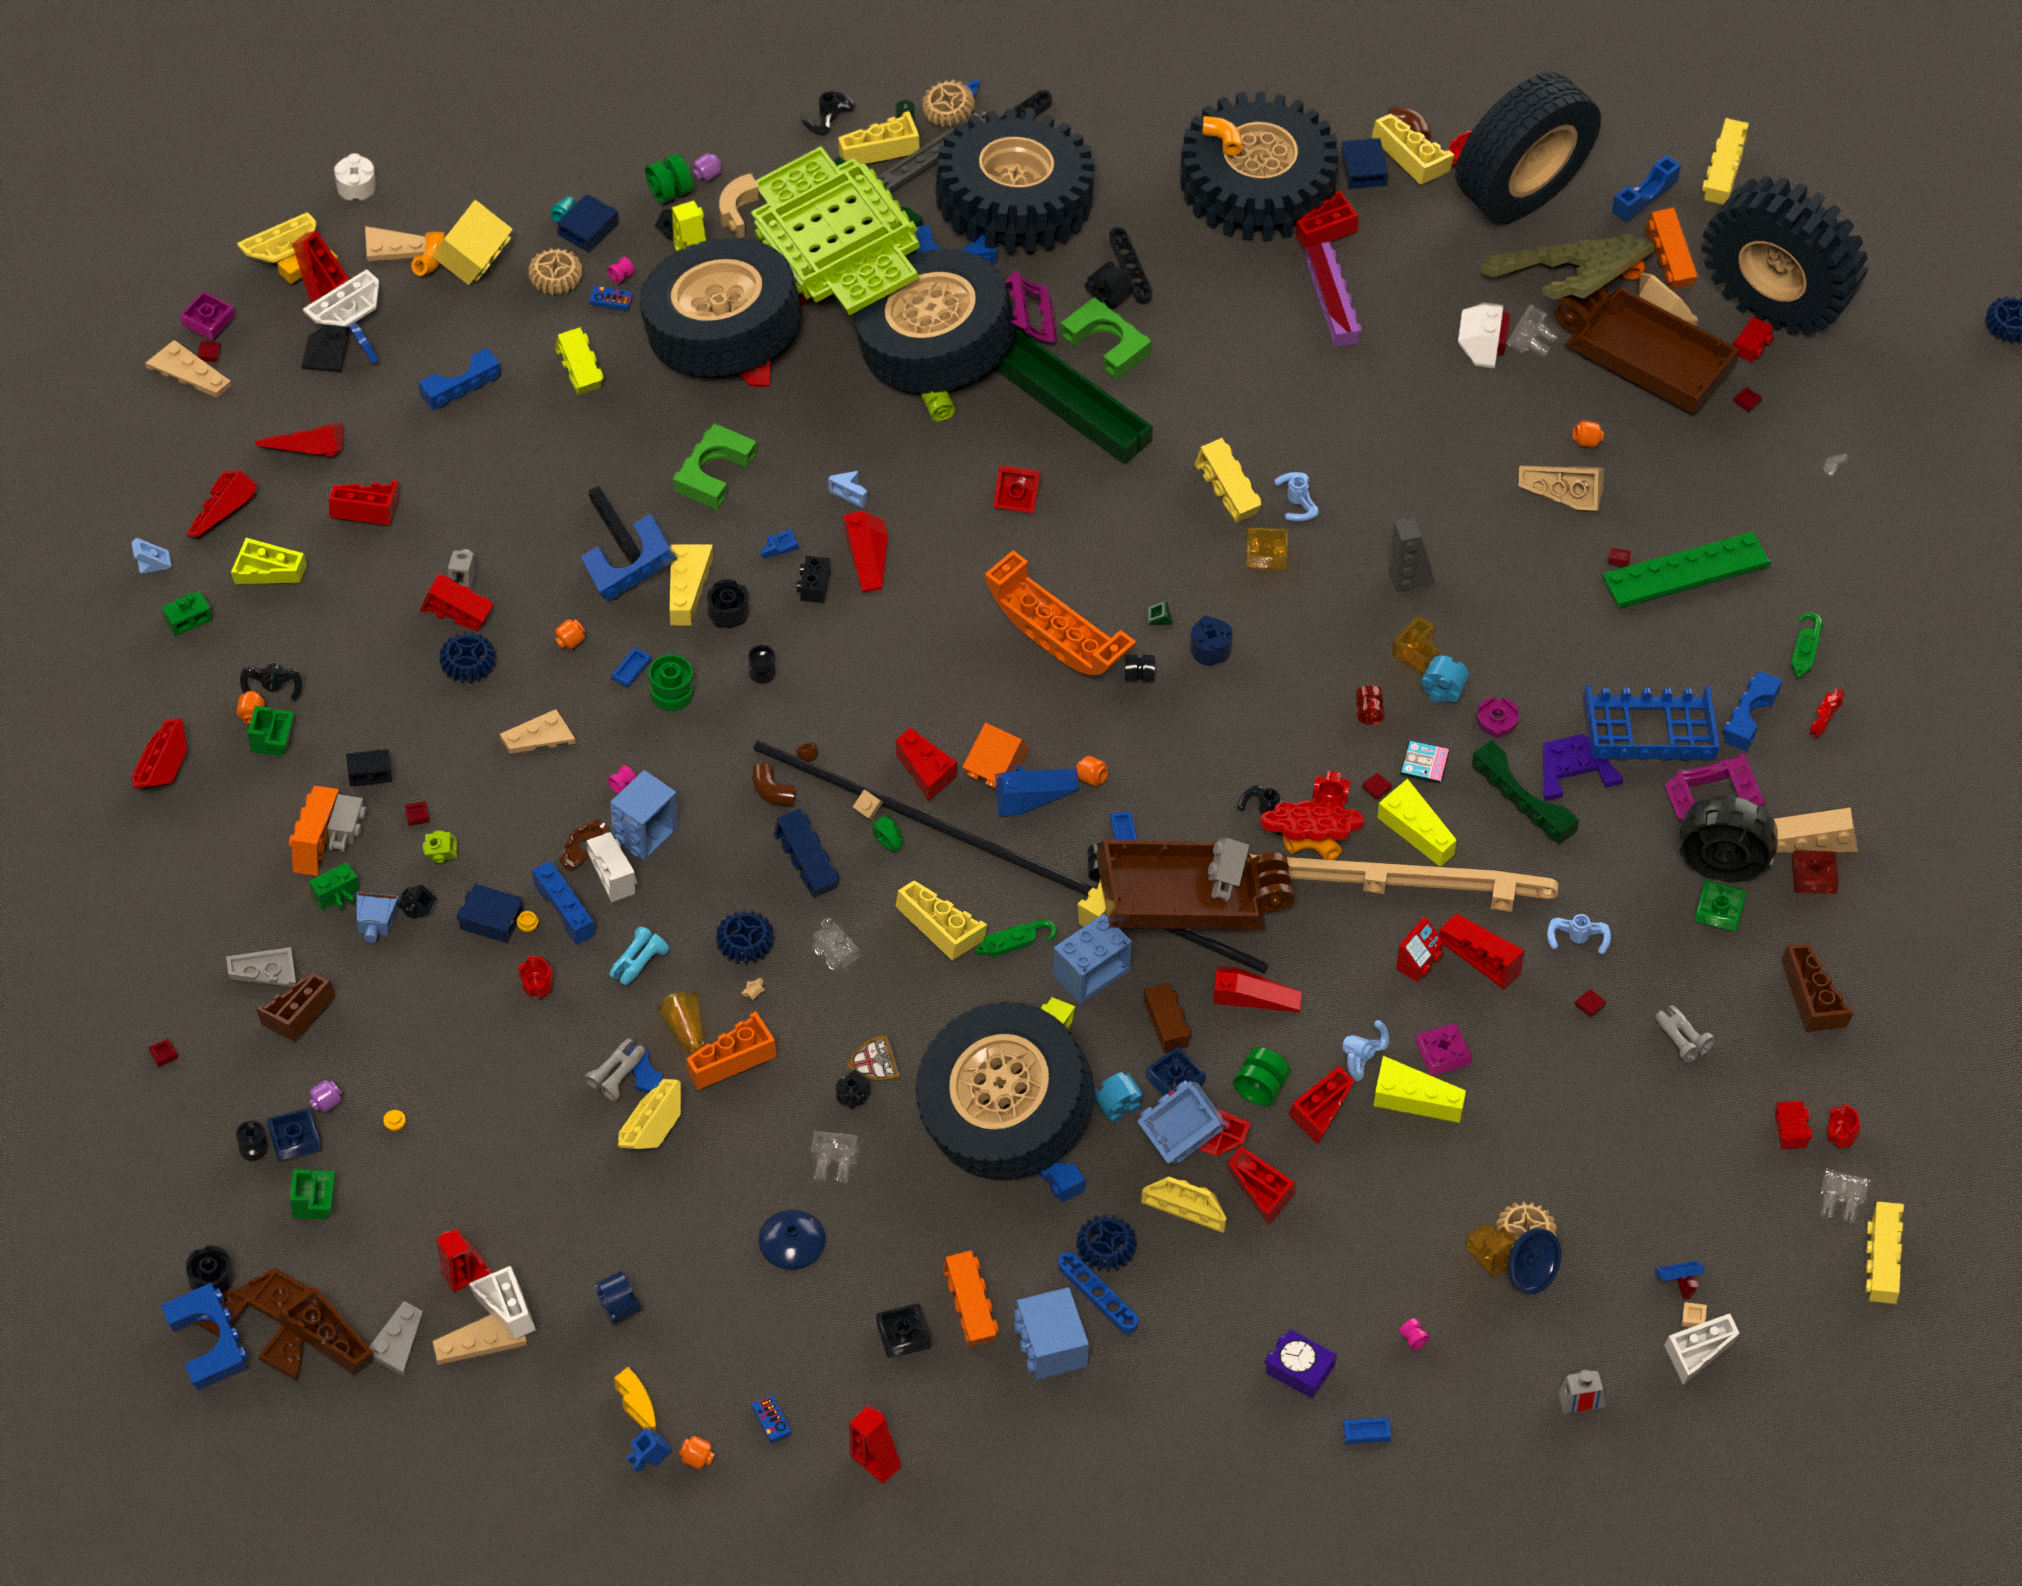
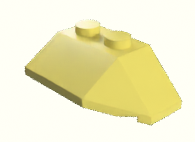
M307 212L237 243V246L246 256L268 264L275 263L295 254L292 243L306 232L315 231L317 223Z
M663 1079L658 1087L652 1089L640 1101L618 1133V1146L620 1148L642 1149L659 1147L681 1115V1083L679 1080Z
M1166 1177L1144 1187L1142 1190L1141 1203L1222 1233L1226 1230L1227 1218L1215 1194L1204 1187L1199 1188L1185 1180Z

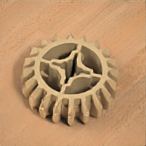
M945 79L944 83L938 82L937 86L931 85V90H926V96H923L922 107L928 121L934 123L936 127L941 125L944 129L946 125L952 128L954 124L957 125L970 117L971 112L974 111L975 101L973 93L967 85H963L961 81L956 83L954 79L951 82Z
M550 247L548 252L543 250L542 254L536 253V257L532 258L531 264H529V279L533 287H536L538 291L543 290L544 295L548 292L552 296L554 293H558L560 296L562 292L568 294L569 289L575 290L582 277V265L578 257H575L573 252L568 253L567 249L561 251L559 247L557 250H552Z
M1523 1200L1521 1206L1517 1203H1514L1512 1208L1507 1206L1505 1212H1501L1496 1223V1236H1498L1499 1243L1503 1244L1504 1250L1510 1249L1511 1251L1518 1238L1527 1230L1533 1228L1549 1230L1556 1236V1224H1554L1553 1216H1549L1548 1210L1542 1211V1205L1534 1207L1533 1201L1530 1205H1526Z

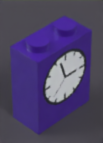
M1289 1329L1285 1336L1281 1335L1274 1353L1270 1352L1266 1357V1374L1313 1399L1336 1366L1337 1354Z

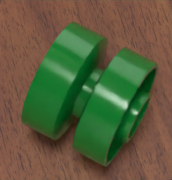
M678 153L664 158L663 164L660 161H656L645 166L648 186L660 204L675 199V194L683 196L693 191L691 173L684 159Z
M663 655L654 660L649 667L650 698L658 708L666 711L680 710L689 705L693 699L692 666L688 660L679 655Z
M1253 1048L1236 1074L1233 1086L1239 1095L1247 1101L1259 1106H1270L1274 1103L1281 1087L1287 1081L1291 1069L1286 1060L1279 1054L1266 1048Z

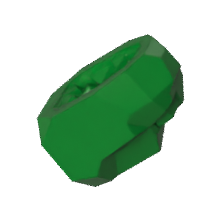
M883 816L874 823L872 828L873 835L886 849L893 852L901 849L904 840L901 836V831L894 820L888 816Z

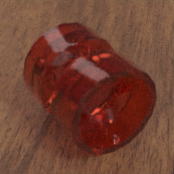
M1375 685L1360 687L1356 691L1358 720L1367 725L1381 722L1384 719L1382 689Z

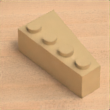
M1851 807L1774 819L1778 828L1776 853L1858 852Z

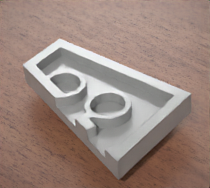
M291 947L226 956L229 979L288 987L296 983Z
M404 1301L369 1346L373 1351L372 1359L404 1376L408 1359H410L413 1343L424 1316L423 1311Z

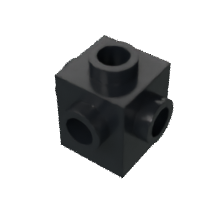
M662 209L654 227L664 232L663 236L674 240L672 210Z
M423 885L406 888L402 892L401 900L397 906L403 910L406 916L413 919L427 915L436 897Z
M856 1070L852 1071L848 1076L842 1077L836 1084V1098L838 1102L843 1106L846 1105L851 1110L857 1105H862L870 1095V1082Z

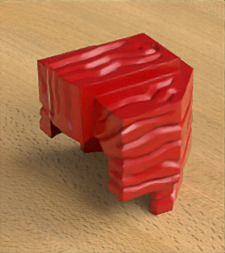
M1327 771L1326 777L1316 776L1312 796L1313 802L1318 804L1322 801H1332L1338 803L1344 809L1347 803L1350 780L1340 778L1341 773Z
M529 956L526 958L527 961L518 966L519 978L522 980L523 990L529 997L536 995L539 999H542L552 992L553 970L543 957Z
M1844 1104L1841 1105V1108L1830 1109L1828 1117L1830 1124H1828L1826 1131L1827 1138L1830 1143H1836V1149L1851 1147L1859 1137L1861 1129L1857 1110Z

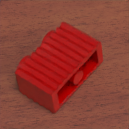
M1755 316L1752 317L1733 342V346L1739 349L1738 356L1754 363L1756 358L1760 359L1764 353L1765 346H1769L1774 339L1772 334L1773 325L1766 324V322L1755 318Z
M1803 1101L1777 1102L1775 1117L1781 1149L1807 1148L1809 1140H1812V1128L1807 1127V1121H1809L1808 1108H1804Z

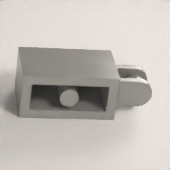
M338 794L327 828L330 841L329 850L338 849L345 853L347 845H354L356 837H360L362 829L361 820H365L367 814V807H364L363 798Z
M1228 838L1218 839L1213 847V862L1210 863L1208 868V881L1214 882L1212 898H1222V901L1227 902L1230 898L1232 887L1240 885L1249 849L1248 844ZM1221 884L1225 885L1224 890L1220 889Z

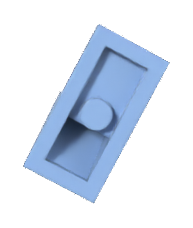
M858 471L832 475L828 478L829 492L861 508H864L867 504V490L858 485Z
M139 538L131 542L134 558L138 561L140 573L165 570L172 567L168 550Z

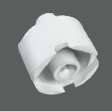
M353 153L349 157L342 159L335 166L336 187L341 197L353 201L352 198H359L360 201L367 199L374 193L376 184L374 166L368 159Z

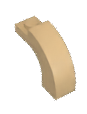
M751 173L730 182L720 196L722 227L728 226L737 238L745 237L744 222L738 210L747 203L759 200V188Z

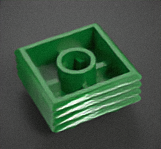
M1705 881L1695 921L1734 932L1737 931L1747 891Z

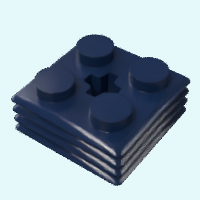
M1176 1047L1146 1068L1145 1077L1163 1096L1169 1094L1170 1091L1176 1092L1175 1088L1184 1081H1187V1083L1189 1081L1196 1082L1201 1086L1206 1080V1074L1180 1047Z
M310 1108L267 1119L278 1161L321 1150Z

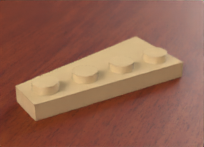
M175 340L145 363L146 368L149 370H158L161 372V375L177 378L178 382L183 384L189 383L195 389L216 398L231 387L229 379Z
M492 1315L433 1341L438 1365L527 1345L525 1335L515 1339Z

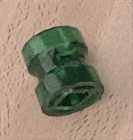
M908 100L899 101L895 106L896 119L903 117V113L909 111L913 122H915V106L913 102Z

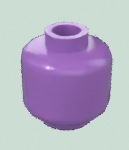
M705 153L693 163L695 170L692 172L699 181L703 179L705 182H710L721 173L722 164L715 154Z
M323 1080L310 1090L312 1099L309 1102L316 1111L321 1109L327 1113L340 1104L342 1092L333 1081Z

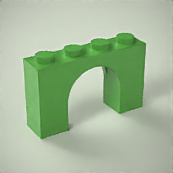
M1095 297L1061 322L1060 336L1074 347L1096 332H1108L1120 339L1121 342L1103 356V369L1116 380L1151 354L1150 339L1137 331L1132 324H1128L1119 314L1114 313L1105 303L1100 302Z
M714 423L710 430H706L700 444L697 443L695 445L692 455L685 459L682 469L675 473L673 477L675 492L718 510L727 497V483L706 475L701 470V467L713 459H727L748 468L757 455V441Z

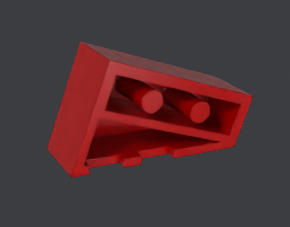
M1339 190L1332 199L1325 200L1321 207L1317 210L1313 209L1297 221L1296 239L1306 251V245L1331 242L1353 234L1358 230V214Z
M398 480L392 481V484L379 485V482H372V486H360L359 484L333 486L328 499L330 518L390 525L399 500Z
M439 573L419 611L425 613L428 610L436 613L437 618L443 619L445 616L454 619L455 624L479 631L494 603L490 602L486 597L472 592L468 587L454 582L450 577Z
M909 728L896 739V756L907 772L915 779L918 788H921L928 802L957 777V762L912 728Z
M1338 1066L1292 1103L1288 1115L1317 1145L1321 1142L1350 1093L1354 1080Z
M458 1229L444 1232L440 1237L436 1238L441 1273L453 1293L469 1286L471 1282L493 1274L482 1254Z
M868 1405L849 1422L850 1457L884 1484L902 1465L884 1415L879 1410H874Z

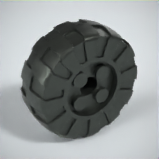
M1713 796L1711 799L1698 801L1692 805L1691 809L1686 811L1679 830L1680 855L1684 857V862L1692 870L1699 872L1700 875L1723 882L1749 881L1759 877L1761 873L1766 872L1771 867L1778 846V828L1775 820L1760 805L1757 806L1751 803L1750 800L1740 797Z

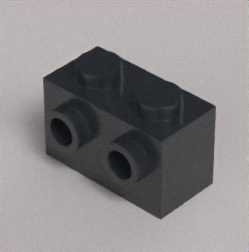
M806 556L805 563L800 565L802 580L797 582V592H800V601L825 603L831 572L830 558Z
M389 749L346 754L350 786L392 782Z

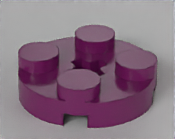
M1491 697L1479 705L1476 721L1483 731L1491 734L1494 738H1500L1502 735L1511 733L1517 727L1519 720L1518 708L1512 701L1506 698L1495 700V697ZM1494 714L1497 716L1501 714V719L1494 718Z

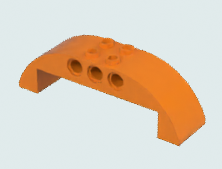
M1013 550L985 573V580L994 599L1011 622L1027 637L1059 661L1078 672L1087 675H1100L1136 645V641L1121 630L1112 638L1108 637L1028 577V561Z

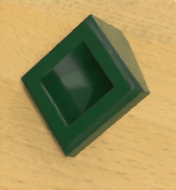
M1167 601L1148 607L1149 625L1173 624Z

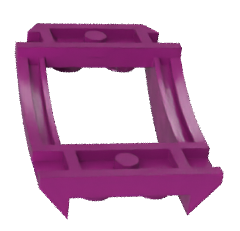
M1019 270L1014 271L1005 282L1010 290L1012 300H1015L1016 306L1013 308L1015 320L1010 321L1011 324L1018 331L1033 339L1055 343L1057 331L1051 295L1048 293V286L1032 283L1020 275ZM1026 297L1041 300L1038 303V307L1044 319L1041 322L1042 331L1032 327L1029 323Z
M1744 752L1740 753L1741 756L1732 760L1726 759L1703 768L1685 771L1677 770L1676 776L1672 780L1670 779L1665 784V787L1679 821L1683 820L1686 811L1695 804L1689 787L1718 782L1729 777L1732 778L1740 798L1750 800L1751 803L1757 806L1765 805Z

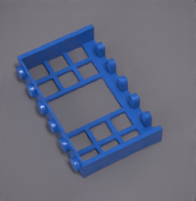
M1586 685L1583 701L1589 733L1591 759H1716L1719 751V740L1710 686L1705 687L1703 697H1693L1692 689L1689 688L1684 690L1682 697H1672V690L1670 688L1663 690L1662 697H1651L1650 688L1643 689L1641 697H1631V690L1629 688H1624L1620 697L1610 696L1609 688H1603L1600 696H1592L1591 685ZM1594 709H1604L1605 719H1595ZM1609 709H1624L1625 720L1610 719ZM1629 709H1665L1670 745H1634ZM1670 709H1684L1686 720H1671ZM1689 709H1704L1705 720H1691ZM1596 725H1606L1608 736L1598 735ZM1611 725H1626L1627 736H1613ZM1672 725H1687L1688 736H1674ZM1692 725H1706L1708 736H1693ZM1599 741H1609V745H1599ZM1614 741H1628L1629 745H1614ZM1675 741H1689L1690 745H1675ZM1694 741L1709 742V745H1695Z

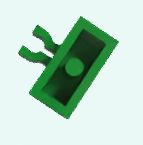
M200 591L193 594L187 593L185 597L181 599L178 597L175 599L176 601L162 607L164 621L174 637L212 621L210 607Z
M347 862L309 881L311 896L321 910L337 903L339 910H342L344 907L341 900H347L352 905L354 904L352 895L359 892L358 878Z

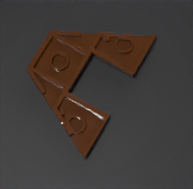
M273 1268L265 1272L264 1275L249 1280L248 1284L223 1293L224 1301L221 1303L223 1308H228L232 1320L229 1321L231 1327L248 1306L279 1322L280 1311L307 1293L311 1288ZM206 1320L194 1323L220 1337V1328L216 1323ZM281 1326L258 1355V1358L263 1363L297 1381L304 1340L284 1326Z

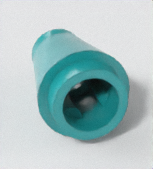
M566 196L551 208V218L558 222L574 206V199Z

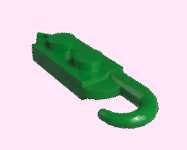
M1812 612L1804 613L1799 618V622H1802L1805 618H1811L1815 621L1814 629L1807 628L1799 632L1790 667L1793 668L1798 680L1807 672L1811 673L1823 627L1821 617Z
M1045 919L1026 925L1021 924L985 936L982 943L975 949V954L989 955L991 958L1030 946L1036 939L1035 930L1044 927L1051 930V935L1046 938L1047 941H1050L1056 937L1057 927L1053 922Z

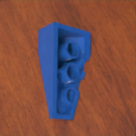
M1077 769L1015 771L995 774L998 817L1021 815L1079 790Z

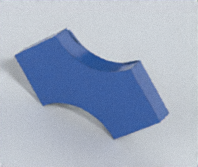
M353 323L349 325V329L368 360L372 364L378 361L376 353L358 324Z
M633 1046L632 1050L628 1053V1057L636 1048L635 1046ZM646 1050L640 1062L630 1071L636 1078L635 1090L649 1093L652 1089L658 1087L659 1083L663 1080V1073L656 1071L649 1063V1050Z

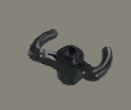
M836 91L824 92L819 98V114L822 117L821 126L814 125L807 116H802L801 121L810 131L826 135L830 132V122L842 111H853L855 103L843 93Z
M277 663L269 664L265 669L248 666L242 669L240 675V686L243 693L251 691L248 685L249 677L260 681L262 687L271 692L277 691L283 682L292 679L295 684L291 695L293 701L298 700L302 691V678L299 671L292 668L283 670L282 666Z
M1254 785L1242 794L1237 809L1243 811L1248 799L1253 795L1257 796L1259 800L1258 808L1261 815L1267 811H1274L1275 806L1282 801L1280 800V794L1275 789H1264L1260 785ZM1274 832L1276 835L1282 834L1281 832Z

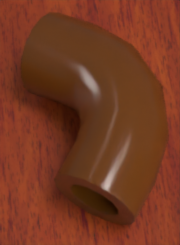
M1389 107L1388 115L1392 114L1409 125L1410 130L1417 133L1420 132L1425 135L1424 139L1430 140V127L1427 120L1419 112L1410 108Z
M760 763L754 765L752 779L754 788L760 797L773 805L794 806V785L777 784L773 778L774 768L770 764Z

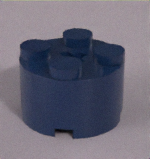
M1210 616L1202 617L1191 630L1190 652L1193 654V658L1200 664L1214 666V663H1223L1230 657L1232 647L1231 625Z
M622 1271L593 1285L598 1294L597 1297L602 1307L606 1309L612 1325L641 1311L638 1300L635 1298L633 1290Z

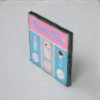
M1409 740L1400 775L1441 784L1450 748Z

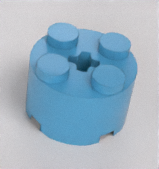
M1444 655L1436 656L1432 659L1421 680V685L1431 701L1439 703L1440 701L1457 702L1469 678V671L1463 663L1459 661L1457 664L1452 661V657Z
M1121 1072L1111 1076L1102 1083L1103 1088L1100 1091L1098 1089L1094 1091L1095 1102L1105 1117L1112 1123L1118 1122L1123 1117V1114L1128 1111L1134 1113L1141 1108L1140 1102L1144 1096L1129 1072L1126 1075Z

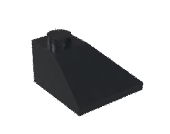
M325 325L310 334L303 357L302 369L342 372L348 345L346 326Z

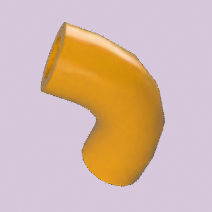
M1204 116L1203 136L1221 139L1223 141V151L1226 154H1239L1242 151V138L1240 131L1233 123L1222 118Z
M445 232L425 233V252L422 256L415 257L411 264L412 270L416 275L430 274L439 267L441 263L431 255L444 240Z
M1283 836L1285 847L1291 854L1304 849H1313L1320 854L1323 860H1334L1342 851L1335 839L1328 838L1324 841H1314L1307 838L1295 841Z

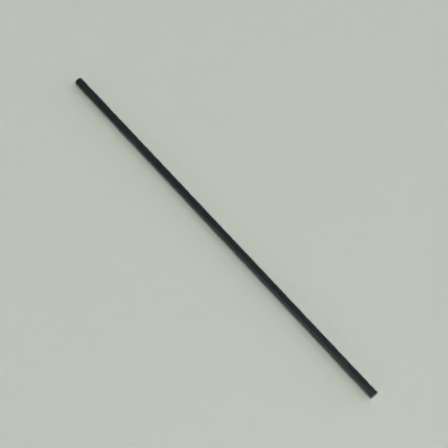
M757 740L754 745V750L858 796L861 795L863 790H867L883 802L881 805L1086 896H1088V892L1092 888L1097 889ZM1161 928L1264 974L1269 967V964L1193 930Z

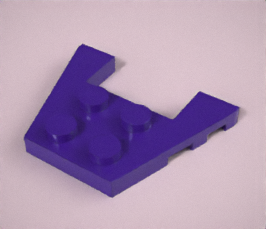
M1584 734L1543 744L1544 801L1563 798V791L1558 779L1598 771L1604 788L1622 784L1623 777L1607 759H1591L1590 741Z

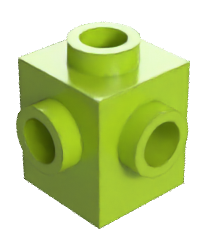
M434 831L433 834H425L423 852L435 863H444L445 860L457 859V838L452 833L444 831Z

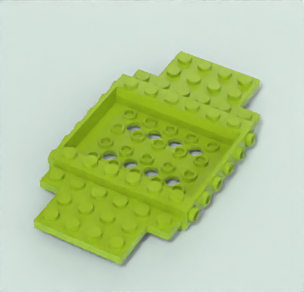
M821 146L756 180L759 194L766 204L751 212L757 228L754 232L759 241L763 240L762 243L775 248L785 257L793 271L798 294L802 293L806 300L811 297L816 303L834 294L848 315H851L919 279L917 271L905 257V255L920 248L915 234L918 230L913 221L909 222L906 212H901V207L897 200L893 201L890 191L888 189L885 191L881 179L877 180L874 170H869L865 163H858L855 158H852L836 166ZM851 199L856 200L854 203L849 204ZM834 208L839 209L837 212L832 213ZM817 217L821 218L820 221L815 222ZM868 219H869L870 221H872V222H871L870 224H868V225H863V224H862L865 220H868ZM800 226L804 227L801 231H797ZM848 229L855 230L851 234H845ZM831 238L837 239L834 243H827ZM814 247L820 248L817 252H810Z

